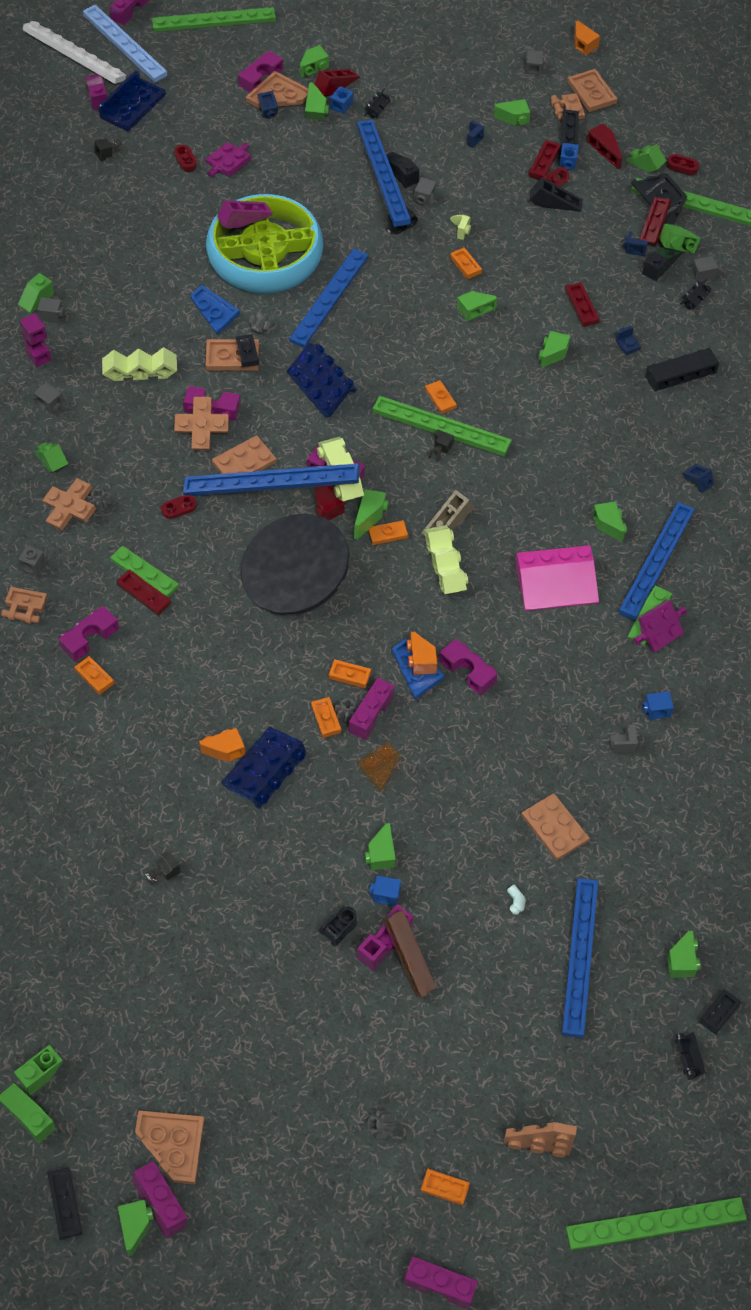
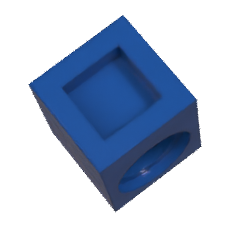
M340 86L330 97V109L345 114L353 104L354 92Z
M563 143L559 167H564L567 170L576 169L579 145Z
M669 691L646 694L645 702H642V709L644 714L647 713L649 720L672 716L674 707Z
M377 876L375 883L371 882L369 894L373 895L372 902L396 906L401 888V880Z

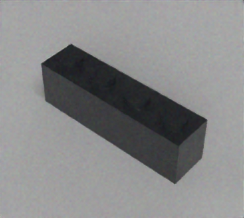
M707 348L647 366L645 377L653 391L656 392L715 374L718 370L719 361L711 348Z

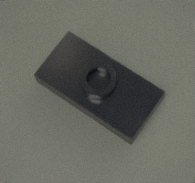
M724 989L700 1018L699 1023L717 1035L742 1002Z

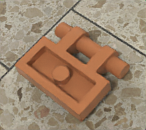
M577 93L562 95L561 100L556 95L551 97V105L555 108V115L560 122H562L563 112L561 107H564L566 110L579 111V119H585V113Z
M10 587L5 605L11 608L10 610L3 609L1 615L12 621L17 619L28 624H39L40 616H36L34 613L43 612L48 596L46 593ZM18 609L27 610V612L20 613L18 612Z

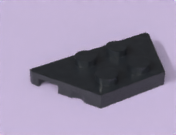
M667 173L649 176L639 181L636 179L632 180V186L650 206L653 203L654 197L670 199L671 205L665 219V224L674 225L687 200V195Z

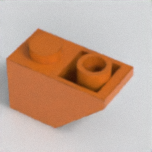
M577 20L575 22V48L587 55L599 47L600 35Z
M411 632L410 640H407V651H411V656H408L409 668L413 667V675L436 674L437 658L435 646L416 632Z
M237 728L224 730L220 734L207 736L199 741L201 753L225 762L246 756L245 746Z

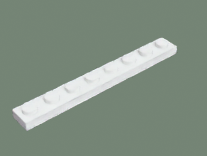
M31 21L30 23L23 24V31L114 84L126 79V74L122 73L120 69L110 66L109 63L98 59L97 56L86 52L85 49L77 47L73 42L62 38L61 35L51 32L50 29L39 25L38 22Z

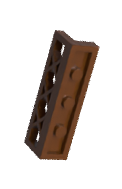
M400 910L382 919L416 997L422 998L427 995V992L435 989L436 986L403 910Z

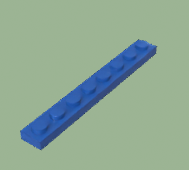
M353 248L291 335L289 342L303 348L306 347L368 259V254Z
M677 502L619 609L620 615L636 621L694 513V508Z
M577 879L562 1028L563 1036L584 1037L598 881Z

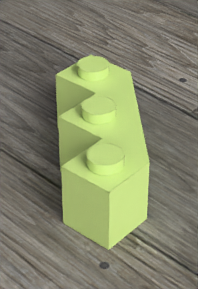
M164 347L153 356L137 349L128 357L112 350L102 358V375L113 381H123V378L133 377V380H145L151 376L165 379L177 371V355Z
M336 437L318 442V456L327 462V466L354 464L349 452L346 453L343 438ZM360 477L359 483L336 485L334 487L336 497L346 501L364 496Z
M446 525L425 529L427 549L432 554V564L435 573L439 576L441 591L444 594L467 590L468 576L459 568V562H461L460 552L452 547V541H454L453 531Z

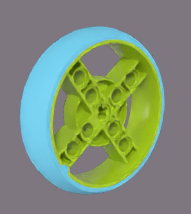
M258 194L236 200L265 202L273 212L272 216L253 222L252 225L243 231L242 235L224 237L232 228L224 227L217 215L212 221L206 240V251L209 261L216 273L225 282L237 289L257 294L283 292L298 286L309 278L320 262L323 252L321 228L308 209L290 198L272 194ZM269 218L284 220L298 228L285 230L280 225L269 222ZM306 251L295 262L278 268L277 263L281 262L289 252ZM245 258L249 262L261 266V270L238 265L230 259Z

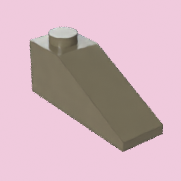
M455 490L425 529L446 525L452 530L467 517L475 505Z

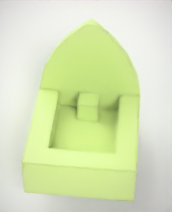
M466 215L450 217V220L458 226L457 238L464 240L465 235L470 233L471 217Z

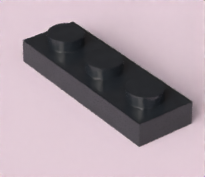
M563 109L561 151L563 143L578 145L579 111Z
M66 1167L47 1172L59 1239L63 1240L82 1235L70 1168Z

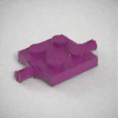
M226 142L205 159L206 163L212 166V169L207 172L208 176L212 178L217 173H222L229 177L251 160V154L245 152L250 148L249 144L245 142L240 147H236Z
M671 600L663 601L637 618L641 626V634L633 638L634 643L639 645L646 641L653 652L658 651L684 634L679 618L687 613V609L682 606L675 611Z

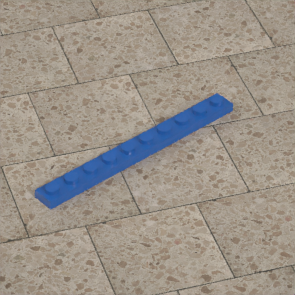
M373 120L357 122L358 131L394 227L409 225L410 216Z
M356 463L185 477L183 493L184 495L196 496L359 483L360 466Z

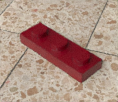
M548 140L544 142L529 171V177L540 180L548 174L560 151L561 144Z
M654 197L640 240L648 241L647 245H657L671 205L670 199Z
M582 282L566 285L565 291L582 326L598 324L599 317Z
M130 569L117 580V585L158 616L171 604V600Z

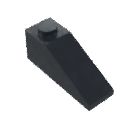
M395 152L386 154L395 178L405 189L419 183L420 169L411 159Z
M543 177L531 188L530 201L543 208L581 212L583 199Z
M665 247L655 250L644 261L642 274L657 281L684 251Z

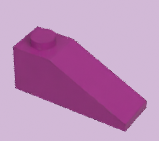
M101 75L86 76L85 81L92 109L108 108L107 93Z
M225 200L217 217L224 227L239 228L272 216L273 212L265 202Z

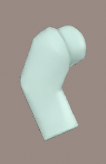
M512 885L507 890L514 899L513 904L510 906V911L514 915H518L520 911L524 910L526 899L516 885Z

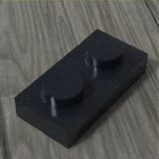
M253 334L236 336V345L242 367L259 365Z

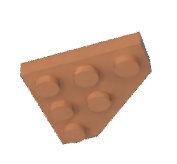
M274 71L246 96L247 103L261 108L257 94L273 90L278 107L300 105L307 101L308 88Z
M138 1111L135 1129L136 1136L174 1183L196 1184L204 1117Z
M553 1122L547 1123V1126L544 1128H540L539 1125L524 1126L523 1130L516 1132V1129L510 1128L506 1129L504 1144L516 1150L521 1149V1147L530 1148L531 1152L538 1154L543 1153V1151L552 1152L553 1156L562 1158L565 1155H570L577 1126Z

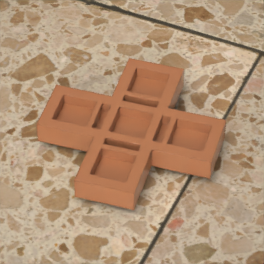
M194 397L193 414H175L174 431L175 433H192V450H210L211 433H229V414H212V397Z
M76 478L67 492L52 486L42 500L45 504L54 508L46 519V523L61 531L72 517L86 523L96 510L93 504L84 501L93 489L91 484Z

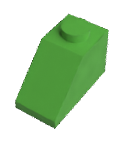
M309 82L305 108L306 118L325 120L326 115H329V105H327L326 98L318 88Z
M525 99L498 103L494 105V117L514 126L525 125L530 121V110Z
M40 273L27 283L18 306L31 314L38 308L41 297L50 298L54 295L52 281Z
M471 291L457 297V309L467 321L488 313L497 307V297L494 295Z
M386 823L368 844V852H365L366 864H370L371 870L395 868L396 859L390 823Z
M145 1200L118 1206L128 1256L134 1254L151 1228L149 1220H153L151 1206L146 1207Z

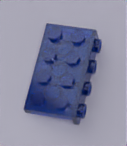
M135 70L99 104L100 118L128 132L166 95V90L140 78V72Z
M308 343L287 370V373L324 417L329 418L349 392L355 393L357 388L354 386L355 383L344 375L345 371L334 363L335 360L324 352L325 348L322 345Z
M269 726L221 783L228 790L253 801L255 807L260 809L263 804L268 802L275 790L280 788L286 777L292 774L297 764L303 761L306 755L304 744L302 741Z

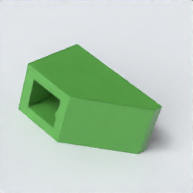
M320 45L306 50L300 63L301 78L329 68V56Z
M657 144L653 146L647 145L640 150L638 148L630 153L631 156L626 160L646 172L658 170L667 161Z
M670 224L664 225L659 237L665 248L695 253L701 239L680 226Z
M550 331L549 336L545 337L543 347L545 348L539 354L541 367H546L565 359L570 335Z
M45 442L38 445V449L33 451L49 472H54L68 464L59 444Z
M616 501L594 505L593 518L597 529L619 541H623L624 534L627 533V527L622 522V512L617 507Z
M688 931L670 950L667 958L669 978L695 977L697 970H700V959L696 958L695 953L698 949L697 938L693 937V931Z
M48 1045L14 1071L17 1081L31 1096L51 1080L63 1060Z

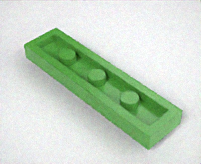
M121 546L110 557L113 563L126 572L130 569L166 597H169L179 588V583L124 546Z

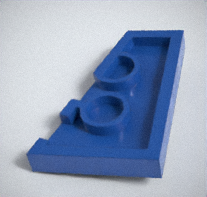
M203 285L190 295L192 302L217 335L240 315L239 309Z
M405 638L392 648V653L416 700L444 680V674L437 668L436 674L413 675V667L409 668L408 656H411V651H407L408 639Z

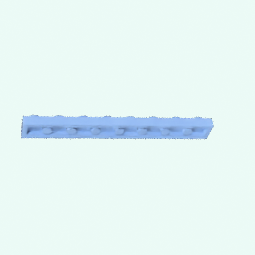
M93 5L83 10V16L154 83L167 77V71L100 8Z

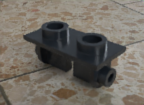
M385 88L380 93L377 91L372 98L374 100L373 103L370 101L365 107L367 111L364 116L369 114L371 119L378 118L383 109L389 104L390 96L383 93Z
M706 278L702 283L698 281L692 287L694 291L692 293L688 291L682 297L684 300L680 305L684 303L688 310L695 309L701 300L711 293L710 286L705 284L708 279Z
M694 1032L686 1036L683 1033L677 1034L674 1041L678 1045L684 1066L683 1072L687 1075L688 1080L705 1074V1067Z

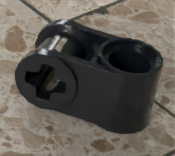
M406 206L410 216V224L394 227L389 214L387 217V232L392 235L399 234L415 226L418 222V217Z
M349 906L341 908L320 927L319 933L321 935L324 934L334 947L357 926V913L355 909ZM347 916L353 918L351 921L348 922L343 920V918Z

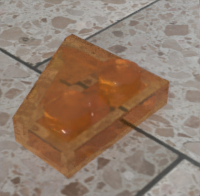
M387 742L358 761L357 766L381 792L388 778H390L394 767L397 765L400 754Z

